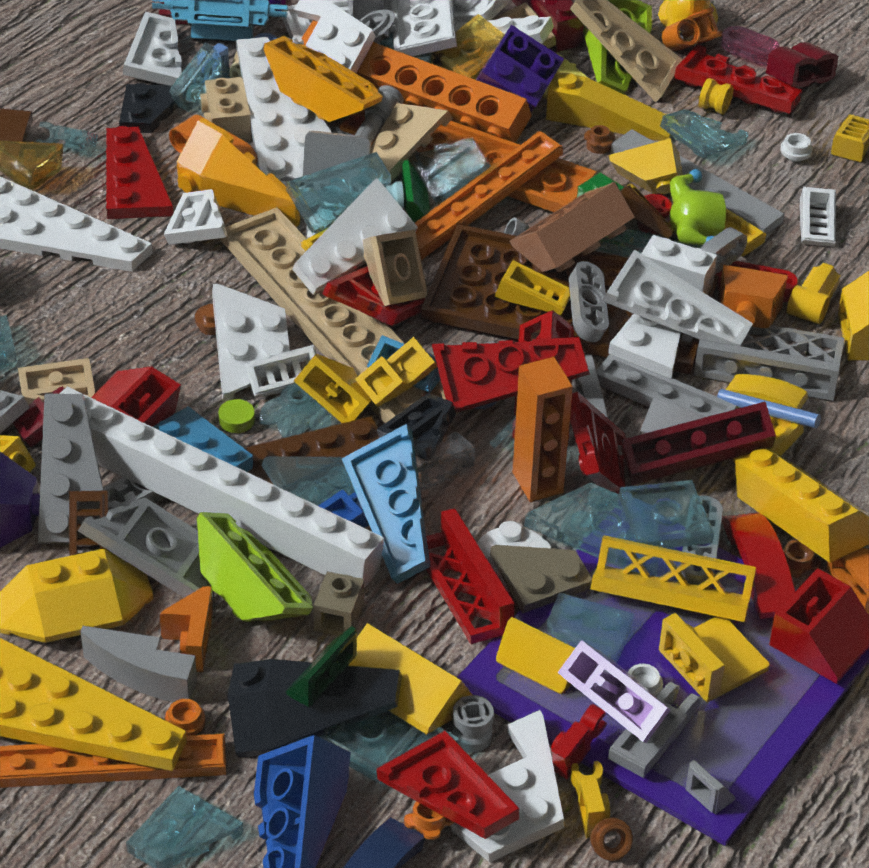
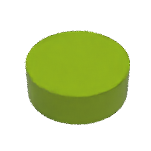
M233 399L226 401L218 410L219 425L227 432H246L255 423L254 407L245 400Z

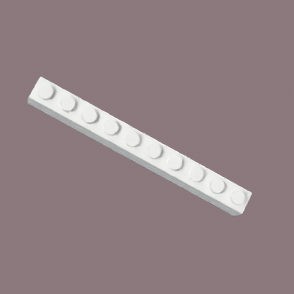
M67 386V387H66L62 392H60L59 394H82V393H80V392H78V391H76V390H74V389H72V388H70V387ZM83 394L96 458L100 466L198 514L200 512L228 513L236 520V524L239 527L249 531L266 547L324 575L329 571L364 579L365 588L379 572L384 537Z

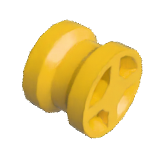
M708 78L699 96V107L703 109L713 108L716 113L724 115L732 100L733 85L728 83L720 85L717 84L715 79Z

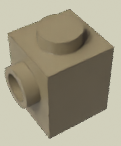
M326 572L313 604L314 631L339 636L350 626L356 628L364 607V579L346 574Z

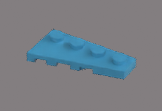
M405 424L342 458L372 532L384 537L382 556L390 576L396 584L431 567L411 428Z

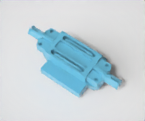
M152 0L153 2H161L152 3L153 9L170 10L174 20L188 21L187 23L192 24V39L221 41L253 38L254 25L266 26L269 16L287 18L288 15L287 12H282L288 11V5L270 4L269 0Z

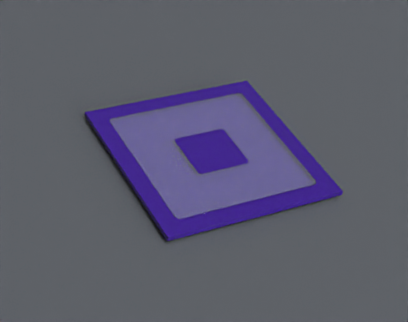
M624 499L582 543L576 552L590 576L593 577L597 568L604 535L682 551L685 529ZM700 537L691 540L698 546L711 544ZM718 547L716 559L744 564L741 558ZM609 548L606 566L624 569L633 563L624 550ZM635 553L638 558L644 556V554ZM652 557L642 563L651 576L661 577L671 571L663 558ZM673 561L676 566H679L680 563H681V562ZM694 565L693 570L701 571V566ZM637 568L631 570L632 572L640 573ZM715 570L714 574H717L720 570ZM728 573L719 579L727 592L743 595L746 576ZM675 575L669 578L670 580L678 581ZM713 583L708 586V588L716 589ZM590 589L525 613L519 610L514 618L574 648L582 640L604 653L627 672L637 664H649L655 667L662 677L663 688H665L668 682L679 686L678 695L670 705L676 709L692 693L701 698L700 705L694 716H692L691 720L644 778L608 759L610 747L626 728L607 712L602 719L607 722L605 729L590 743L591 750L580 763L593 770V762L599 761L603 767L604 777L724 846L734 836L869 664L868 648L837 684L769 645L774 618L760 619L753 600L750 598L745 622L728 620L770 663L769 670L707 703L659 651L662 621L674 613L693 628L716 616ZM503 635L493 638L457 678L462 680L472 695L487 699L493 706L495 714L512 723L540 710L544 717L548 742L552 746L554 739L560 732H567L575 721L580 722L584 712L591 704L599 707L572 684L564 694H559L499 664L496 661V656ZM693 760L735 796L734 801L717 814L711 813L686 790L689 763Z

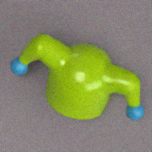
M694 169L686 175L676 176L670 181V191L673 200L670 210V224L674 227L679 242L689 245H704L724 230L726 220V205L722 194L693 190L689 187V184L692 182L698 183L702 180V172L698 169Z

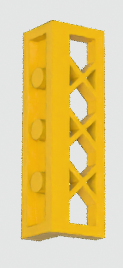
M604 535L590 590L745 622L756 567ZM609 548L624 550L633 563L624 569L606 566ZM635 553L644 554V556L638 558ZM652 557L663 558L671 571L661 577L651 576L642 563ZM673 561L682 562V564L676 566ZM690 565L701 566L709 579L699 585L689 584L680 571ZM637 568L640 573L632 572L631 570ZM711 569L720 570V572L714 574ZM728 573L746 576L743 595L727 592L719 579ZM675 575L678 581L670 580L669 578ZM713 583L716 589L708 588V586Z

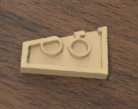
M396 103L370 147L368 186L376 177L380 182L389 185L402 172L404 160H409V157L420 145L426 147L433 140L431 134L440 125L446 126L453 119L449 111Z

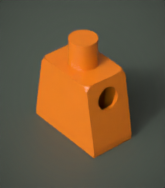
M723 265L718 300L724 306L752 322L753 327L769 328L782 309L788 275Z

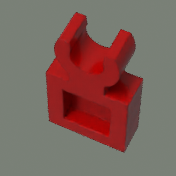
M591 704L584 712L580 722L575 721L567 732L562 731L556 736L550 750L554 772L568 779L571 775L572 764L578 763L579 765L591 750L590 743L605 729L607 722L602 720L606 715L604 710Z

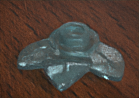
M293 383L285 387L279 397L271 399L264 404L260 412V424H277L282 438L302 434L308 427L313 431L330 427L331 415L300 386ZM294 397H303L302 399H294Z

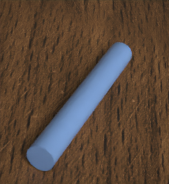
M720 389L717 397L736 405L737 408L765 401L771 417L808 427L818 428L821 422L820 414L729 390Z

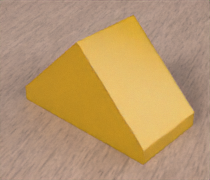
M315 354L294 379L298 386L341 423L354 421L371 402L369 396L355 380L358 376L354 368L319 354Z

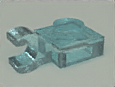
M40 122L39 124L40 127L50 131L48 139L36 140V143L41 146L53 147L59 141L66 142L65 148L84 151L85 146L96 148L97 134L80 129L56 126L49 122Z

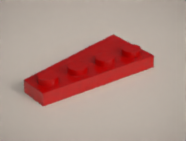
M699 44L680 62L675 70L674 78L684 81L689 86L703 87L708 78L715 79L717 84L723 85L728 83L733 85V96L740 98L743 102L770 107L772 111L777 113L790 114L801 98L802 90L771 76L760 78L756 76L755 69L749 66L735 67L729 64V58L722 54H717L715 57L706 54L707 48Z
M119 126L116 128H106L107 219L173 216V205L139 127Z
M579 337L533 339L527 342L505 340L498 341V343L478 344L477 342H462V345L432 344L445 398L453 402L456 413L517 396L520 365L555 357L568 380L590 375Z

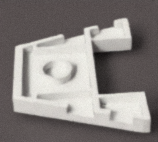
M299 0L294 9L298 17L318 21L305 46L327 55L354 73H357L376 37L373 30L329 0Z
M540 710L507 725L508 734L523 759L488 775L519 807V820L486 839L455 822L451 825V831L489 863L564 828V817L544 717Z

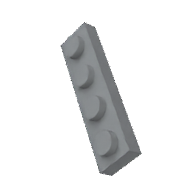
M611 354L596 370L601 387L650 407L652 399L656 398L706 417L737 409L736 405L676 379H670Z

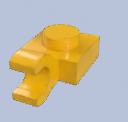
M599 761L593 762L592 775L582 774L579 771L578 763H573L570 779L578 794L577 805L586 838L591 837V832L599 821L610 817L607 793L601 794L599 789L603 775V767Z

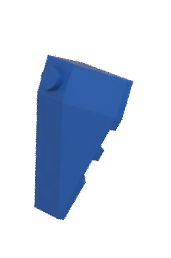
M312 735L258 756L254 800L255 806L262 809L263 822L258 825L259 837L266 840L267 853L263 859V868H316L347 792L351 752L316 735Z

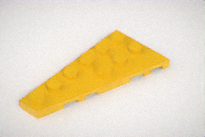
M0 638L1 737L169 771L174 770L187 742L185 730Z

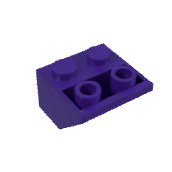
M511 24L476 80L526 98L532 112L564 58Z

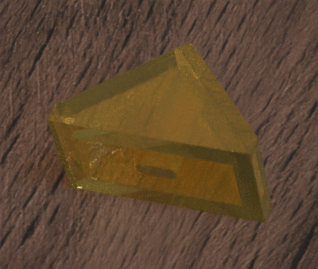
M0 140V171L15 183L33 191L61 171L62 143Z

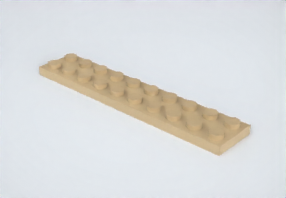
M277 207L225 227L227 236L226 238H220L221 242L280 307L285 308V313L325 357L354 368L357 376H359L368 368L367 364L382 335L405 344L387 324L322 294L324 289L314 295L309 291L292 270L295 262L306 252L301 247V242L306 240V237ZM439 381L430 394L446 399L442 383ZM412 386L378 407L372 400L368 405L386 423L428 392Z

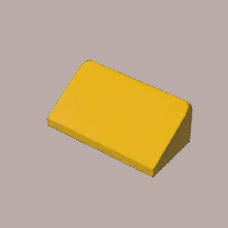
M511 617L507 622L498 648L496 661L559 694H564L571 686V683L558 674V671L575 648Z

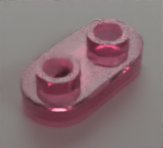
M741 26L728 27L722 34L721 45L723 49L730 54L738 55L761 66L767 65L769 53L775 48L780 47L775 39Z

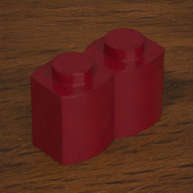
M809 42L799 43L792 48L782 46L775 48L769 53L766 74L796 88L805 87L813 81L825 83L835 77L839 56Z

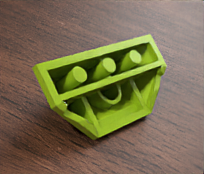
M199 513L197 529L200 572L211 584L212 590L232 608V613L237 618L246 622L271 621L310 614L313 609L312 596L265 545L249 531L239 527L236 524V520L228 513Z

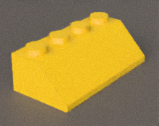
M766 447L754 450L750 454L735 460L737 497L829 563L869 545V514L797 465Z

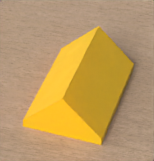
M367 623L358 635L357 656L348 666L400 670L402 679L398 707L388 711L426 735L453 719V707L456 702L462 697L472 695L462 680Z

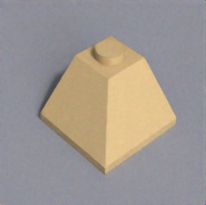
M415 230L378 235L362 240L364 259L368 266L369 275L384 306L426 298L427 289Z

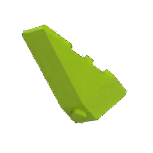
M608 0L648 33H651L652 6L640 0ZM584 25L583 34L597 82L624 94L628 89L632 76Z

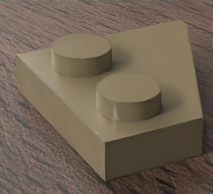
M509 545L491 546L489 555L522 613L591 588L592 577L576 550Z

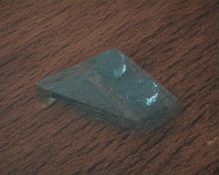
M473 138L458 140L453 144L443 143L434 145L433 150L424 152L415 150L409 157L430 195L438 204L491 167Z

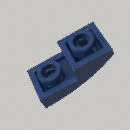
M390 817L363 842L343 868H400L423 849L425 838L423 834L414 829L407 828L403 823Z

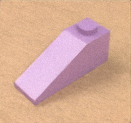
M582 640L558 671V674L644 743L648 742L670 712V709L632 675L604 653Z

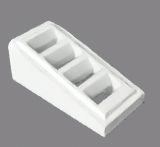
M803 187L800 196L802 244L835 247L836 190ZM810 207H812V208H823V209H825V210L810 209ZM810 216L826 217V219L812 218ZM810 224L825 225L826 228L810 226ZM810 233L827 234V236H823V235H813V234H810Z
M314 345L246 362L245 366L254 398L302 389L294 382V379L302 371L299 362L306 361V364H308L316 354ZM288 364L293 365L296 376L289 379L286 369ZM272 367H279L282 381H275ZM265 369L268 385L262 386L258 370Z

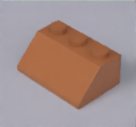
M614 182L585 192L510 240L513 248L542 272L556 269L557 273L572 266L575 263L573 257L582 252L583 256L598 249L601 246L599 240L605 236L611 239L627 229L624 224L635 217Z

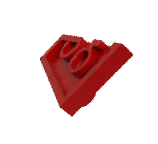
M446 731L377 768V780L484 839L519 820V807Z

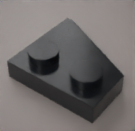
M144 83L127 84L119 126L139 127L141 133L154 132L160 126V122L167 119L173 113V105L178 100L184 102L187 99V86L146 85Z
M427 393L377 429L378 436L381 438L407 424L412 430L415 456L429 461L456 415L454 404L449 400Z

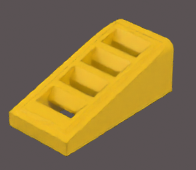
M849 114L833 138L831 154L862 162L869 148V119Z
M513 260L501 279L495 297L547 312L553 310L557 314L562 315L570 300L569 287ZM552 296L559 297L558 301L553 299Z

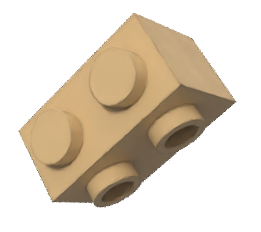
M243 78L205 80V93L200 94L201 112L204 118L243 141H250L251 116Z

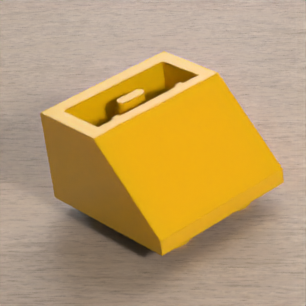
M869 271L842 288L838 318L842 337L845 338L844 346L848 361L869 360Z

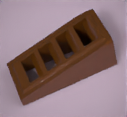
M629 183L620 191L635 217L633 219L666 238H669L675 232L674 227L633 184Z
M108 490L69 491V556L81 554L78 553V546H100V549H106L90 538H78V530L81 524H78V517L92 516L101 518L106 516L108 513ZM78 502H100V509H78Z

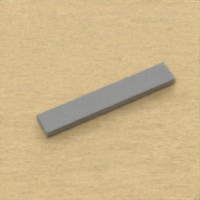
M631 129L612 143L611 152L618 153L655 142ZM680 156L683 175L689 174L694 169L702 172L703 177L700 182L689 184V187L693 190L722 194L728 210L765 232L766 235L783 223L784 213Z

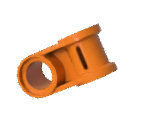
M710 7L667 26L662 33L664 45L671 51H679L723 36L722 31H718L712 14L714 8Z

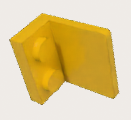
M676 613L664 618L662 621L659 651L707 703L769 670L770 663L727 618L716 616L694 628L686 624Z

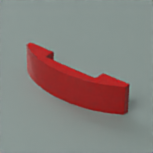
M761 513L722 516V524L730 544L737 545L744 565L756 567L751 598L759 618H774L775 613L795 593L789 566L776 532L767 518Z

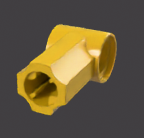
M822 263L820 266L812 268L802 286L796 285L788 301L787 314L816 324L822 323L829 307L830 298L840 282L841 275L835 271L834 266Z

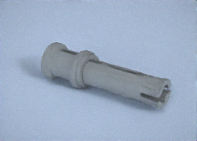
M383 85L378 89V92L383 96L382 101L365 109V120L355 135L368 137L372 144L396 103H404L402 94L394 87Z

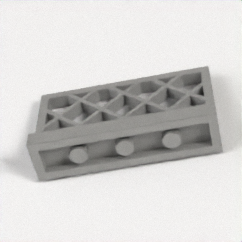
M771 325L769 328L752 326L740 346L700 339L694 376L731 382L736 374L766 376L796 385L806 390L809 397L833 401L845 338ZM754 334V335H760V336H762V337H761V338L754 339V338H753L752 336H750V335ZM785 341H794L796 343L789 345ZM773 345L777 349L769 351L766 346ZM822 346V347H828V348H833V349H830V350H827V351H823V350H822L821 348H819V347ZM808 351L811 356L804 357L800 353Z

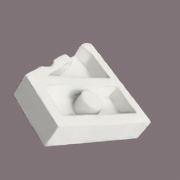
M212 189L182 194L164 233L169 245L178 243L190 244L194 241L226 238L227 231L217 198Z

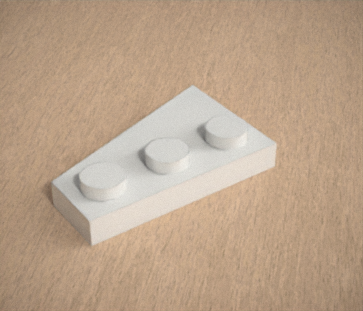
M633 314L610 342L609 354L672 379L681 332Z

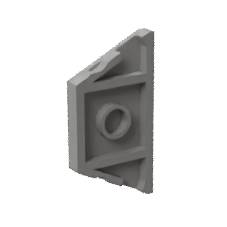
M147 498L133 501L126 507L119 506L110 509L106 516L96 520L92 516L87 517L78 530L83 535L184 598L201 587L208 586V580L200 572L198 530Z

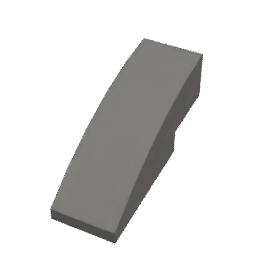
M82 626L81 639L84 658L101 672L140 693L165 701L175 702L179 699H192L197 683L195 655L161 650L160 637Z

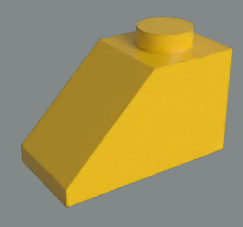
M671 138L609 155V160L619 175L652 194L671 193V179L683 175L680 154Z

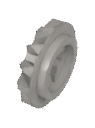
M383 9L370 12L359 21L373 30L376 36L373 42L380 44L384 38H389V33L395 31L398 20L391 10Z

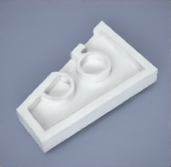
M145 12L124 63L123 75L164 85L184 86L185 79L184 73L181 70L182 61L178 51L175 20L170 17Z

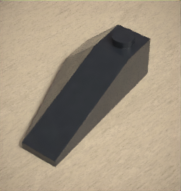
M267 659L234 664L228 690V702L236 755L238 758L259 756L286 746L289 742L307 735H316L318 737L326 735L324 729L346 721L347 723L354 724L398 707L402 679L400 670L347 666L312 706L307 707L287 696L286 690L312 662Z

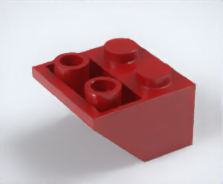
M152 366L117 371L91 398L153 427L176 412L181 384Z
M817 568L775 613L769 645L837 684L869 648V614L851 586Z

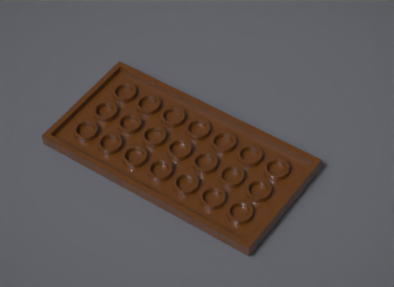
M457 224L421 307V319L519 339L520 325L547 313V311L515 304L495 297L501 279L513 260L569 287V276L577 263L581 261L590 262L602 271L605 292L607 293L629 258L597 251L583 256L581 252L573 257L575 263L559 273H557L556 269L542 272L512 247L510 240L515 238L516 235ZM714 275L713 287L708 294L713 299L718 287V275ZM552 296L553 299L558 301L559 297ZM569 300L560 316L573 326L571 300ZM607 303L609 326L601 339L597 342H589L579 337L575 331L574 337L580 338L584 353L607 358L610 355V342L634 313ZM541 329L531 333V341L537 338ZM681 332L673 372L691 375L700 339Z

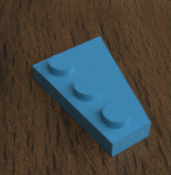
M189 406L153 426L246 472L253 468V455Z

